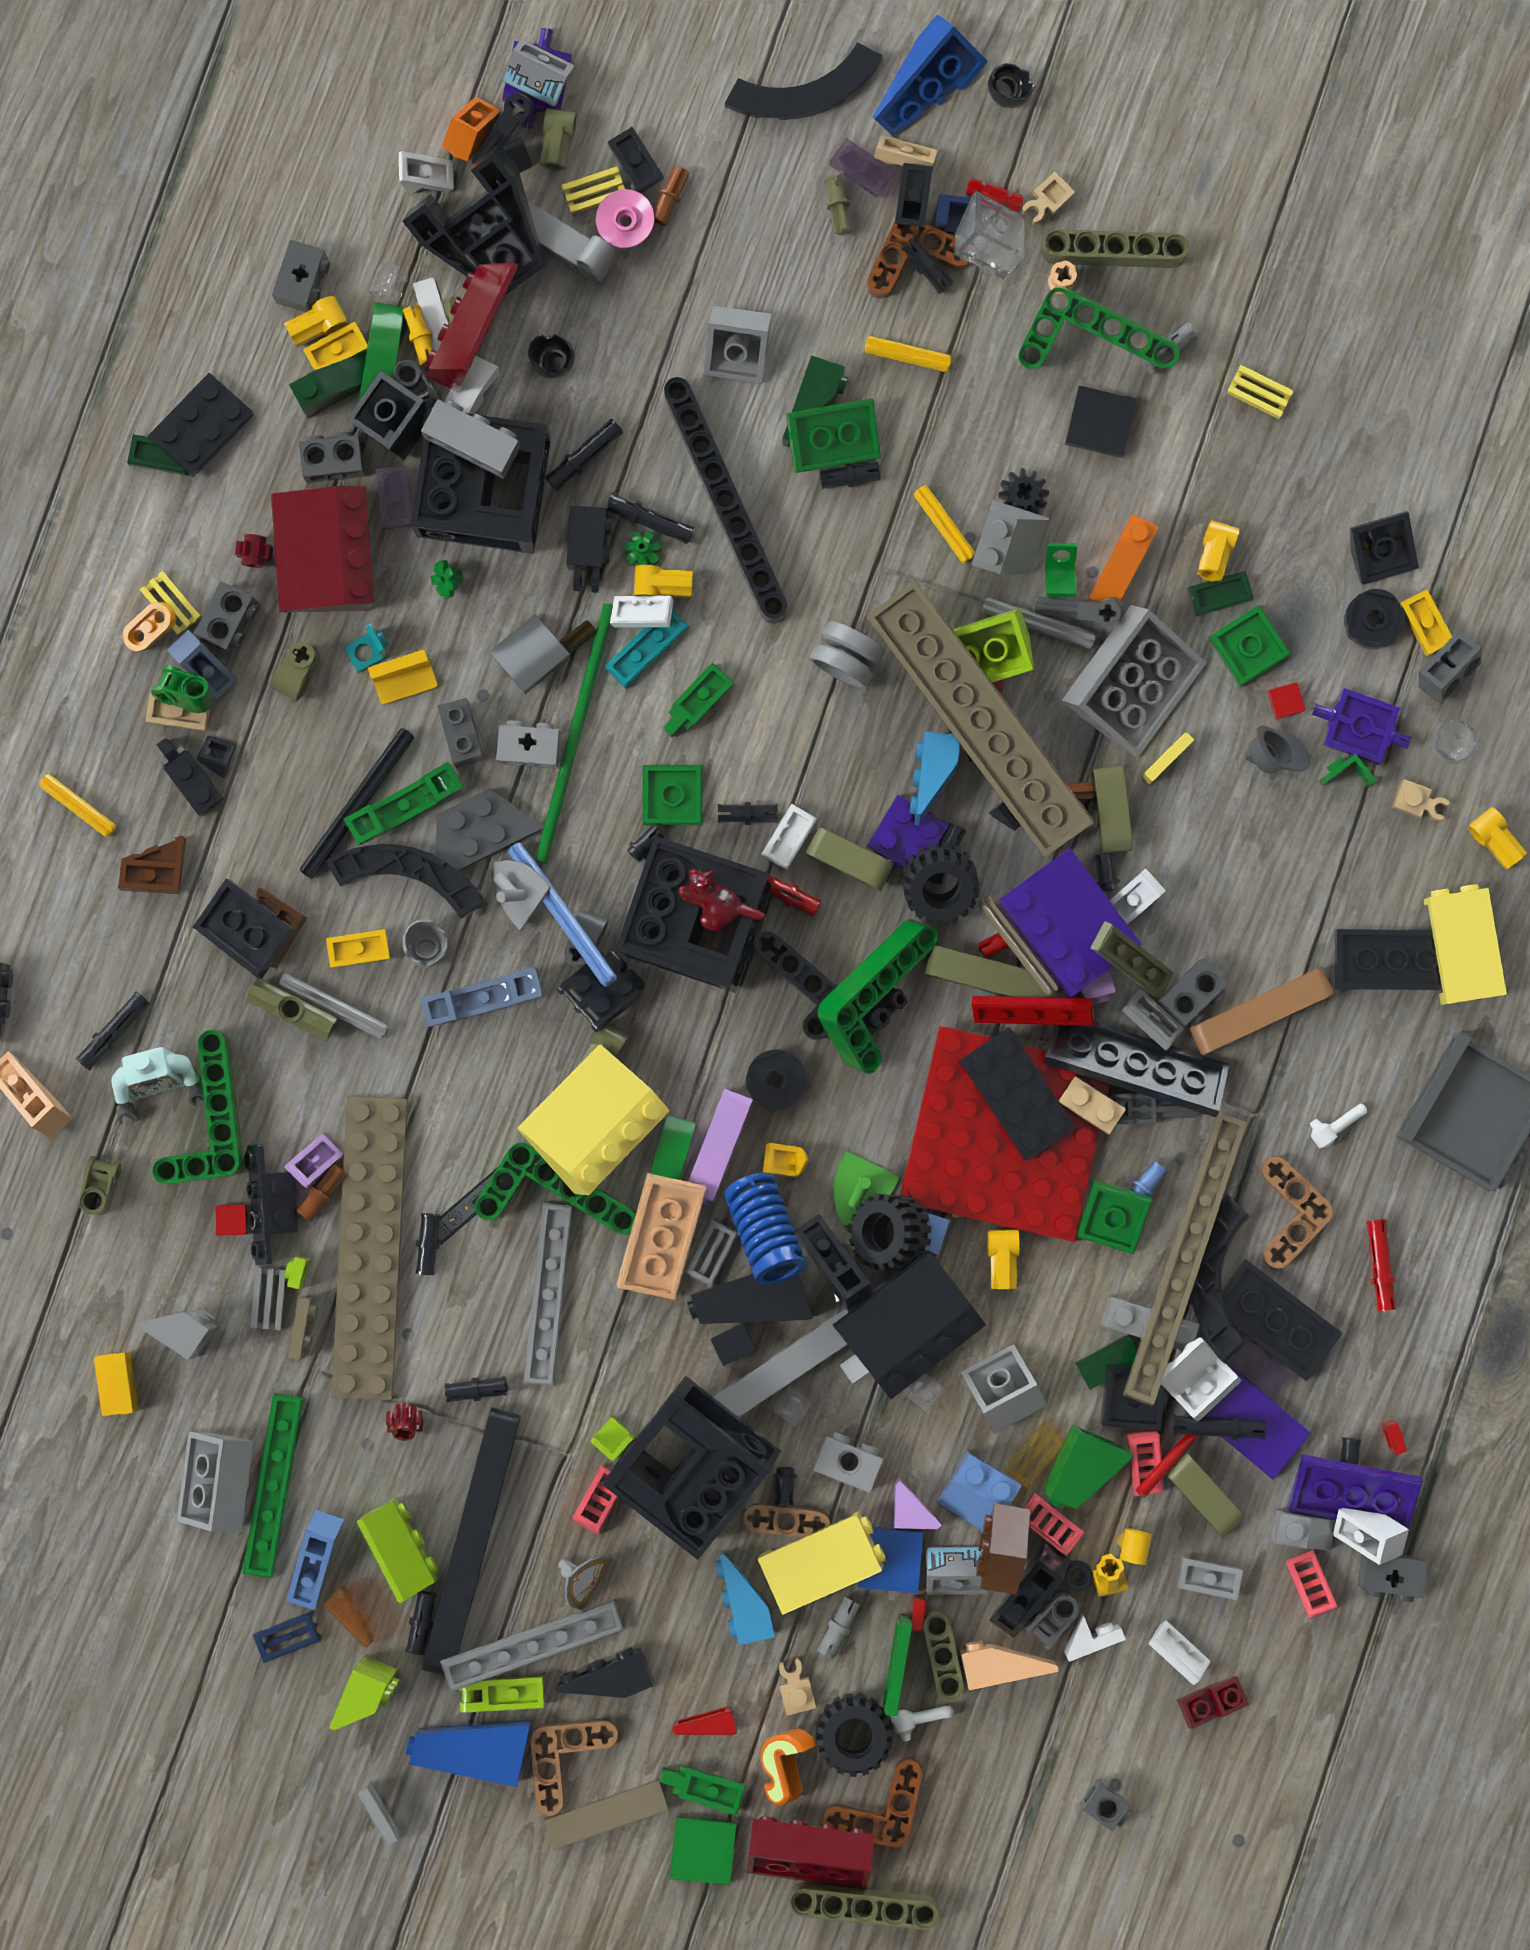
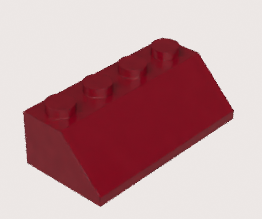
M762 1816L759 1819H753L746 1873L867 1890L871 1873L875 1835H870L863 1829H851L848 1832L838 1830L833 1825H821L819 1828L808 1826L803 1821L793 1820L790 1823L777 1822L776 1818Z

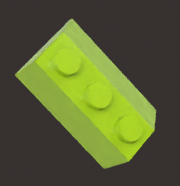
M1021 608L953 629L991 682L1034 670L1030 636Z
M397 1498L363 1515L357 1521V1524L400 1604L435 1583L438 1579L436 1573L439 1572V1569L433 1557L426 1556L422 1548L425 1542L419 1530L412 1529L408 1521L411 1515L404 1502L399 1504Z
M364 1655L352 1670L329 1729L337 1730L375 1714L380 1706L386 1707L391 1696L393 1697L400 1680L395 1678L398 1669Z

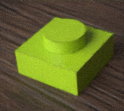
M297 1256L294 1257L293 1262H288L284 1276L285 1279H289L287 1287L303 1288L311 1259Z

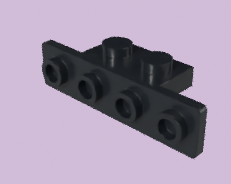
M263 1144L248 1145L244 1155V1163L249 1173L246 1192L251 1201V1212L248 1218L249 1226L253 1230L251 1255L255 1260V1265H271L270 1234L298 1232L294 1176L290 1172L266 1174Z

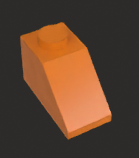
M475 97L451 118L442 148L450 152L455 158L468 162L491 132L502 110Z

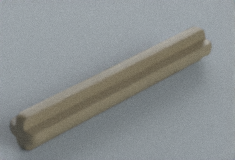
M987 895L982 898L978 904L979 908L1047 996L1056 993L1060 989L1059 982L994 897Z

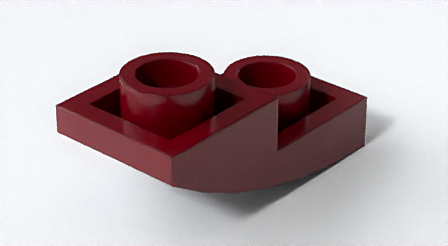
M1237 1676L1214 1683L1177 1699L1186 1724L1190 1729H1194L1217 1717H1225L1249 1705Z

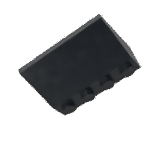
M927 1250L835 1322L833 1326L892 1400L986 1326V1324L931 1252Z

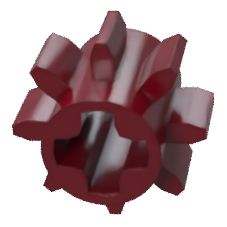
M245 534L244 542L236 541L235 555L241 558V565L263 568L264 561H271L273 547L270 544H266L267 537Z
M411 1403L397 1404L394 1407V1412L387 1411L386 1413L387 1432L392 1433L395 1439L401 1441L413 1439L415 1431H423L422 1411H417V1408Z

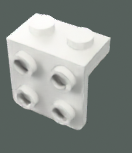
M1198 1338L1188 1343L1183 1349V1353L1173 1362L1167 1364L1161 1385L1198 1422L1242 1380L1218 1358L1202 1338Z

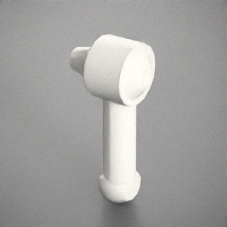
M1361 1103L1332 1124L1321 1123L1318 1119L1313 1120L1310 1123L1312 1127L1311 1138L1318 1148L1331 1146L1338 1137V1133L1367 1114L1366 1106Z
M948 1704L915 1713L904 1709L898 1710L897 1716H890L893 1732L899 1734L902 1741L911 1740V1732L915 1725L953 1717L954 1709Z

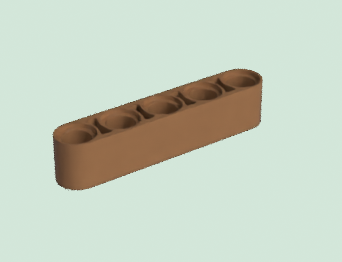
M1319 967L1189 1029L1201 1054L1204 1055L1333 995L1334 992L1322 967Z

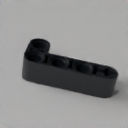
M772 931L761 932L756 937L754 944L757 955L816 1005L803 1022V1032L811 1040L818 1041L827 1036L825 1030L819 1035H813L809 1032L807 1026L810 1020L814 1018L819 1019L818 1008L820 1003L837 986ZM762 939L766 941L773 939V947L778 952L781 951L782 947L787 950L780 955L777 963L772 961L776 957L770 950H767L765 953L761 951L763 947ZM794 957L799 962L798 970L794 973L784 971L782 962L785 958ZM814 976L820 979L822 987L818 992L812 993L807 991L804 983L808 977Z

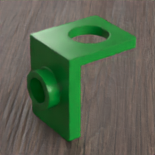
M1077 543L1047 544L1045 560L1046 597H1076L1075 562L1078 548ZM1060 550L1070 553L1068 557L1063 559L1053 556L1055 552Z
M1355 753L1345 761L1340 757L1326 767L1330 773L1320 779L1319 782L1321 785H1324L1349 765L1352 766L1368 788L1374 785L1377 780Z

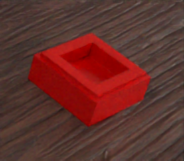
M1297 682L1267 691L1275 720L1305 711Z
M247 1205L215 1206L216 1236L248 1235Z
M1393 1420L1382 1423L1389 1451L1396 1455L1407 1452L1399 1423Z
M913 1595L910 1615L912 1622L911 1630H923L927 1602L922 1596Z

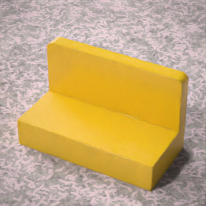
M425 649L368 667L370 677L375 684L382 705H387L438 687L429 656Z
M131 1351L96 1356L94 1363L102 1415H123L139 1411Z

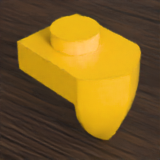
M775 1143L766 1144L763 1173L794 1178L801 1175L807 1168L809 1160L803 1148Z

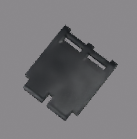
M614 950L607 955L601 952V955L617 976V979L609 986H603L588 964H585L556 989L560 995L564 994L574 1004V1010L578 1014L582 1013L592 1024L591 1028L595 1032H599L641 998L640 991L645 987L643 980L632 969L623 974L628 968L627 963ZM570 989L581 999L580 1002L569 991ZM589 1008L599 1019L596 1020L586 1009Z

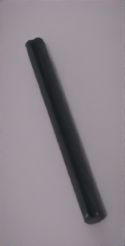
M404 728L399 729L300 867L301 873L310 879L316 876L326 862L325 860L329 858L349 830L343 819L367 805L413 741L414 736L412 733Z

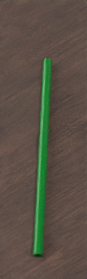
M603 603L535 859V861L547 864L610 627L613 605Z

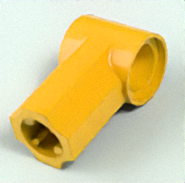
M327 296L313 304L311 310L284 324L298 348L323 334L330 335L347 326L349 322L336 297Z
M1210 520L1203 540L1205 547L1197 574L1202 579L1210 582L1222 580L1229 555L1232 553L1237 541L1239 528Z
M653 565L635 566L634 596L692 598L693 571L662 570L661 567Z
M1490 807L1468 825V830L1473 838L1480 845L1486 846L1503 868L1507 870L1520 861L1527 852L1507 829L1509 826L1504 817L1495 808Z
M988 1230L987 1250L988 1257H990V1288L1017 1289L1019 1230Z
M1126 1528L1123 1533H1119L1117 1544L1121 1547L1119 1559L1134 1564L1146 1565L1152 1534L1133 1528Z
M1112 1554L1102 1556L1100 1563L1096 1565V1569L1092 1570L1097 1596L1101 1597L1127 1591L1128 1585L1122 1559H1117Z

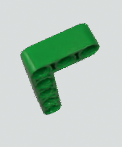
M1056 286L1046 295L1018 354L1019 361L1025 368L1036 369L1041 366L1065 320L1161 368L1174 366L1178 361L1180 352L1178 345L1173 340L1067 287ZM1056 292L1064 293L1068 299L1066 307L1059 309L1053 306L1051 301L1052 295ZM1087 305L1093 308L1095 314L1093 320L1084 322L1079 318L1078 310L1081 306ZM1047 319L1053 323L1054 332L1051 335L1045 336L1039 332L1038 324L1041 320ZM1107 320H1118L1121 324V331L1116 335L1108 334L1104 328ZM1137 332L1144 333L1148 338V344L1143 348H1135L1131 343L1133 334ZM1166 345L1173 348L1175 353L1174 358L1168 362L1160 360L1157 354L1159 348ZM1032 346L1039 349L1041 354L1040 360L1034 363L1026 360L1024 354L1026 348Z
M912 919L904 921L820 1003L818 1018L842 1061L847 1066L867 1074L874 1073L879 1068L882 1060L880 1050L862 1018L935 947L938 933L934 927Z
M204 1031L199 1036L197 1044L210 1151L158 1159L152 1167V1174L155 1180L161 1184H176L234 1176L241 1172L244 1166L230 1042L228 1037L220 1031ZM216 1035L220 1039V1047L218 1050L211 1052L207 1047V1041L211 1036ZM216 1065H220L224 1070V1076L218 1082L213 1081L210 1075L212 1068ZM224 1095L227 1098L228 1104L225 1110L219 1112L214 1106V1101L217 1096ZM224 1124L228 1125L231 1129V1136L227 1141H222L218 1137V1129ZM227 1154L232 1155L235 1160V1165L231 1171L224 1170L221 1165L222 1158ZM197 1158L202 1159L205 1164V1170L201 1175H196L192 1171V1163ZM167 1162L172 1163L175 1168V1174L171 1179L165 1178L162 1174V1167Z
M516 1143L511 1146L475 1203V1211L481 1219L488 1221L499 1218L525 1177L528 1176L616 1233L627 1234L631 1232L636 1215L630 1207L598 1187L590 1195L578 1194L575 1197H571L566 1194L565 1182L556 1172L552 1180H543L539 1170L547 1162L528 1143ZM520 1147L526 1148L530 1153V1159L524 1165L518 1164L514 1159L515 1151ZM503 1173H509L514 1179V1184L509 1190H503L499 1187L498 1179ZM597 1195L602 1196L606 1201V1208L601 1213L594 1212L590 1207L591 1199ZM488 1198L494 1199L498 1207L496 1213L492 1216L486 1215L482 1210V1204ZM619 1212H627L631 1216L632 1223L629 1228L621 1229L616 1225L615 1218Z

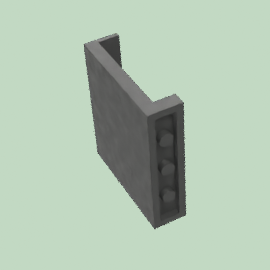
M1455 1033L1398 1130L1396 1137L1487 1191H1496L1497 1188L1501 1189L1506 1184L1510 1175L1507 1173L1512 1162L1516 1163L1521 1158L1525 1149L1522 1145L1527 1136L1530 1137V1076L1471 1041L1472 1038L1464 1033Z

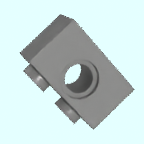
M834 1432L833 1436L826 1434L813 1466V1471L870 1493L883 1461V1457L878 1455L879 1449L862 1443L861 1448L850 1444L851 1438L838 1432ZM845 1453H853L857 1456L858 1462L856 1466L848 1469L841 1465V1457Z

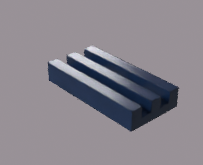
M311 1611L253 1634L263 1663L321 1640L320 1634H318L316 1629L317 1626L312 1619ZM303 1621L307 1623L304 1627L264 1643L262 1641V1637ZM310 1631L311 1637L267 1654L266 1648Z

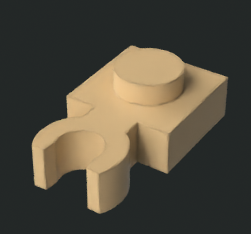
M1053 172L1033 191V196L1037 200L1026 202L1021 213L1024 215L1030 209L1036 210L1038 215L1033 219L1032 224L1034 226L1038 225L1042 221L1046 210L1054 215L1075 195V191L1056 172Z
M1403 779L1391 808L1416 818H1421L1425 811L1432 820L1441 821L1444 819V816L1436 813L1435 806L1440 804L1446 807L1450 802L1442 797L1431 799L1429 796L1432 789Z
M798 1657L795 1658L796 1668L791 1672L785 1669L783 1661L779 1662L780 1674L787 1679V1682L779 1684L787 1716L816 1708L809 1677L800 1679L802 1663Z

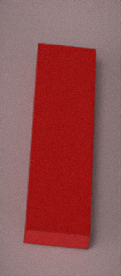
M972 996L971 1005L974 1023L1094 1026L1093 998Z

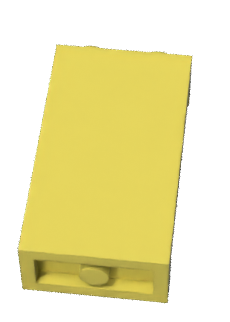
M1478 884L1460 887L1461 892L1453 894L1449 893V889L1431 891L1432 897L1423 899L1424 905H1428L1441 978L1443 993H1439L1441 1005L1507 995L1489 888L1479 889Z
M857 1511L852 1516L773 1551L770 1549L760 1554L758 1557L759 1564L782 1615L882 1572L884 1568L883 1562L886 1561V1557L880 1544L875 1545L870 1536L874 1531L867 1516L862 1517L860 1511Z

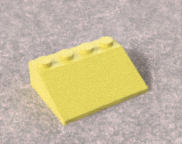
M598 1045L517 1129L574 1194L590 1195L670 1110L650 1087L602 1045Z

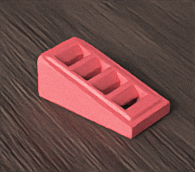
M1140 1429L1126 1432L1127 1448L1133 1453L1129 1463L1135 1496H1140L1136 1492V1489L1141 1484L1140 1479L1147 1478L1162 1461L1160 1436L1157 1430ZM1151 1443V1444L1138 1445V1446H1136L1137 1444ZM1152 1453L1153 1455L1152 1457L1138 1458L1137 1456L1138 1454ZM1154 1465V1469L1139 1471V1467ZM1163 1478L1149 1494L1165 1492Z
M601 1465L572 1518L574 1523L596 1535H599L618 1500V1497L600 1482L602 1477L606 1478L611 1471ZM596 1488L612 1496L610 1501L595 1494ZM590 1499L606 1507L605 1510L602 1512L589 1505ZM584 1510L600 1518L599 1521L596 1523L583 1516Z
M1034 1492L1023 1508L1030 1509V1515L1038 1504L1043 1508L1033 1521L1029 1519V1527L1067 1556L1082 1537L1084 1531ZM1050 1512L1052 1517L1043 1528H1040L1038 1525L1046 1514ZM1060 1520L1062 1522L1061 1526L1053 1536L1049 1535V1531ZM1069 1527L1073 1531L1064 1543L1061 1544L1058 1541Z
M1314 1550L1285 1561L1309 1619L1338 1608ZM1310 1561L1312 1562L1313 1567L1297 1573L1295 1567ZM1314 1573L1317 1574V1579L1304 1584L1301 1583V1578ZM1321 1585L1323 1590L1309 1596L1306 1595L1305 1590ZM1326 1597L1327 1602L1313 1608L1311 1607L1310 1602Z

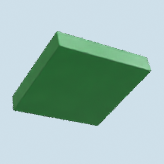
M1260 605L1208 637L1239 687L1291 655Z
M643 765V826H702V765Z
M1094 1180L1076 1237L1134 1254L1153 1201L1152 1197Z
M676 1816L670 1879L730 1885L736 1821Z

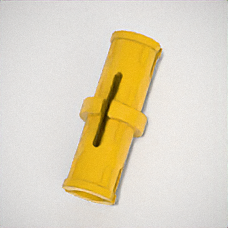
M413 305V312L411 306L403 309V314L410 331L409 340L415 346L420 367L424 368L426 367L424 364L433 349L430 339L432 333L426 327L421 305Z

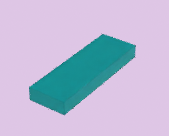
M672 609L670 627H645L604 667L626 689L686 632L689 626Z

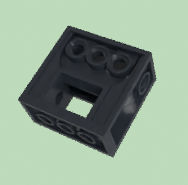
M428 408L427 418L429 417L433 408ZM483 416L490 421L489 426L497 430L503 427L517 435L516 439L519 441L521 448L513 463L529 465L522 511L490 507L495 474L424 438L411 519V527L417 538L534 554L551 444L548 425ZM454 474L453 478L444 480L447 475ZM450 503L448 508L440 509L443 504Z
M654 836L615 950L625 957L736 993L761 919H751L741 915L728 955L698 946L704 930L700 922L703 909L699 905L684 901L680 897L678 889L681 886L690 885V869H697L699 872H710L714 869L713 879L715 882L733 890L741 898V901L746 902V905L764 912L774 881L767 872ZM674 871H679L678 879L669 882L670 874ZM665 899H669L668 908L662 911L659 910L660 903ZM659 927V935L654 939H650L649 934L651 930Z
M685 1375L617 1461L602 1485L699 1560L770 1472L781 1450ZM664 1425L693 1447L673 1473L645 1451Z

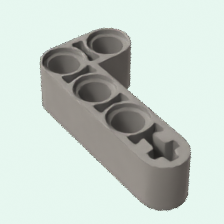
M528 201L541 250L590 281L601 284L616 260L615 249L598 236L593 235L591 239L587 238Z

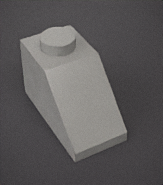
M1275 1509L1271 1540L1276 1544L1293 1547L1331 1550L1336 1520Z

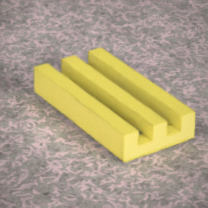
M617 166L562 184L571 215L598 207L609 194L574 205L573 201L614 187H618V190L625 189ZM613 177L615 178L614 180H611V181H608V182H605V183H602V184H599V185H596V186H593V187H590V188H587V189H584V190H581V191H578V192H575V193L570 194L571 191H574V190H577V189H580V188H583V187H586V186H589V185H592V184H595V183H598V182H601V181H604V180H607V179H610V178H613Z
M1240 365L1226 393L1280 419L1293 390ZM1241 376H1244L1284 397L1281 398L1251 382H1248L1242 379ZM1237 384L1278 404V409L1236 389Z
M161 571L158 577L150 580L146 587L143 586L139 590L152 604L158 602L150 593L155 589L163 600L173 608L175 614L183 622L180 627L176 623L172 627L175 633L180 636L202 617L169 577ZM163 581L191 613L192 617L190 619L186 618L160 587ZM161 612L160 615L165 619V615Z
M1184 733L1142 775V779L1150 785L1194 739L1188 733Z

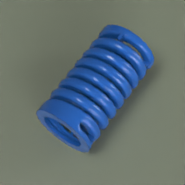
M756 1173L738 1179L729 1185L724 1191V1197L730 1208L734 1225L737 1227V1233L741 1238V1244L745 1248V1255L748 1257V1263L755 1282L762 1286L774 1285L785 1282L800 1274L806 1268L807 1261L804 1255H802V1248L798 1245V1238L794 1236L795 1229L791 1226L790 1217L787 1216V1208L783 1206L784 1200L780 1196V1190L774 1175L770 1173ZM766 1182V1184L755 1186L756 1183ZM751 1186L750 1189L746 1190L745 1192L739 1195L740 1192H742L747 1187ZM796 1263V1265L792 1269L781 1273L779 1272V1270L788 1268Z

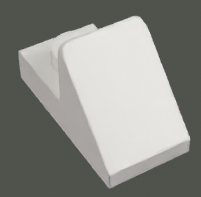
M400 151V183L411 194L421 188L450 192L454 189L453 160Z
M1144 869L1119 891L1110 902L1128 925L1166 890L1147 869Z
M1080 1613L1064 1650L1066 1658L1070 1662L1126 1640L1121 1627L1118 1624L1113 1626L1112 1622L1096 1627V1633L1091 1634L1084 1615Z

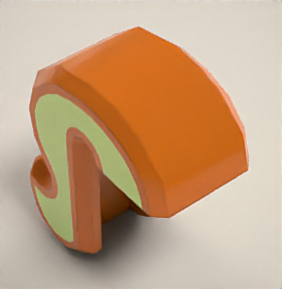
M789 1729L767 1739L761 1747L760 1762L762 1768L772 1779V1781L764 1785L767 1798L774 1805L783 1806L798 1799L803 1792L794 1754L817 1746L813 1736L805 1730Z

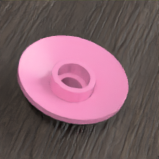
M622 189L610 193L602 200L596 212V226L599 234L606 242L617 248L627 249L638 246L648 238L654 226L655 217L650 202L644 195L634 190ZM624 218L632 219L629 226L622 225Z

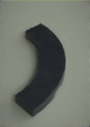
M857 42L845 60L831 72L815 81L795 87H765L738 78L724 103V107L755 118L764 117L789 120L812 116L845 101V98L854 93L858 88H861L876 71L883 60V55Z
M393 844L369 845L341 852L325 860L339 886H344L352 881L373 875H400L415 879L433 888L446 899L461 919L487 904L479 890L462 872L447 861L417 848Z
M1229 1194L1221 1200L1191 1291L1193 1309L1203 1336L1224 1364L1246 1342L1232 1325L1225 1308L1222 1294V1269L1232 1239L1242 1224L1250 1217Z

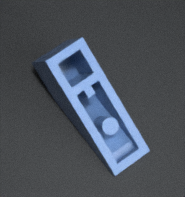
M315 1510L304 1533L286 1599L287 1602L315 1611L338 1544L344 1519Z

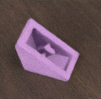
M322 1133L289 1161L284 1168L305 1188H311L344 1154Z
M898 1478L894 1482V1528L939 1529L942 1526L941 1522Z

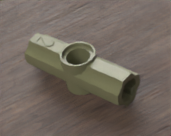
M257 978L253 983L246 999L251 1004L326 1042L334 1032L339 1018L260 978ZM295 1001L299 1005V1013L297 1016L289 1018L285 1011L288 1003Z

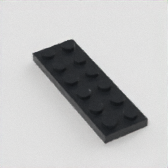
M1095 1021L1094 1026L1053 1025L1043 1062L1213 1117H1217L1220 1111L1229 1069L1228 1063L1174 1046H1170L1165 1051L1152 1039Z

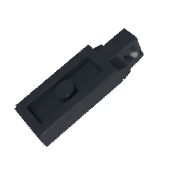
M166 737L156 744L166 757L160 761L164 766L163 769L198 816L201 817L224 800L190 752L186 751L183 746L176 749Z

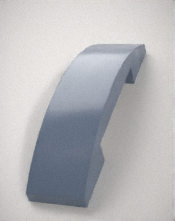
M533 967L507 974L500 978L452 991L448 990L420 999L427 1026L432 1027L542 997L543 992L537 969Z

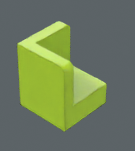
M612 1416L590 1442L613 1462L633 1440L634 1435Z

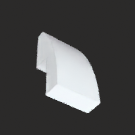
M475 356L459 392L450 390L444 403L447 400H451L464 408L462 412L474 414L484 403L483 393L500 375L499 367Z

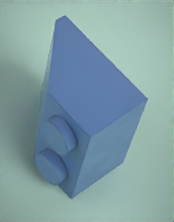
M967 1451L936 1503L983 1531L985 1515H991L994 1503L1010 1506L1022 1485L1019 1481Z

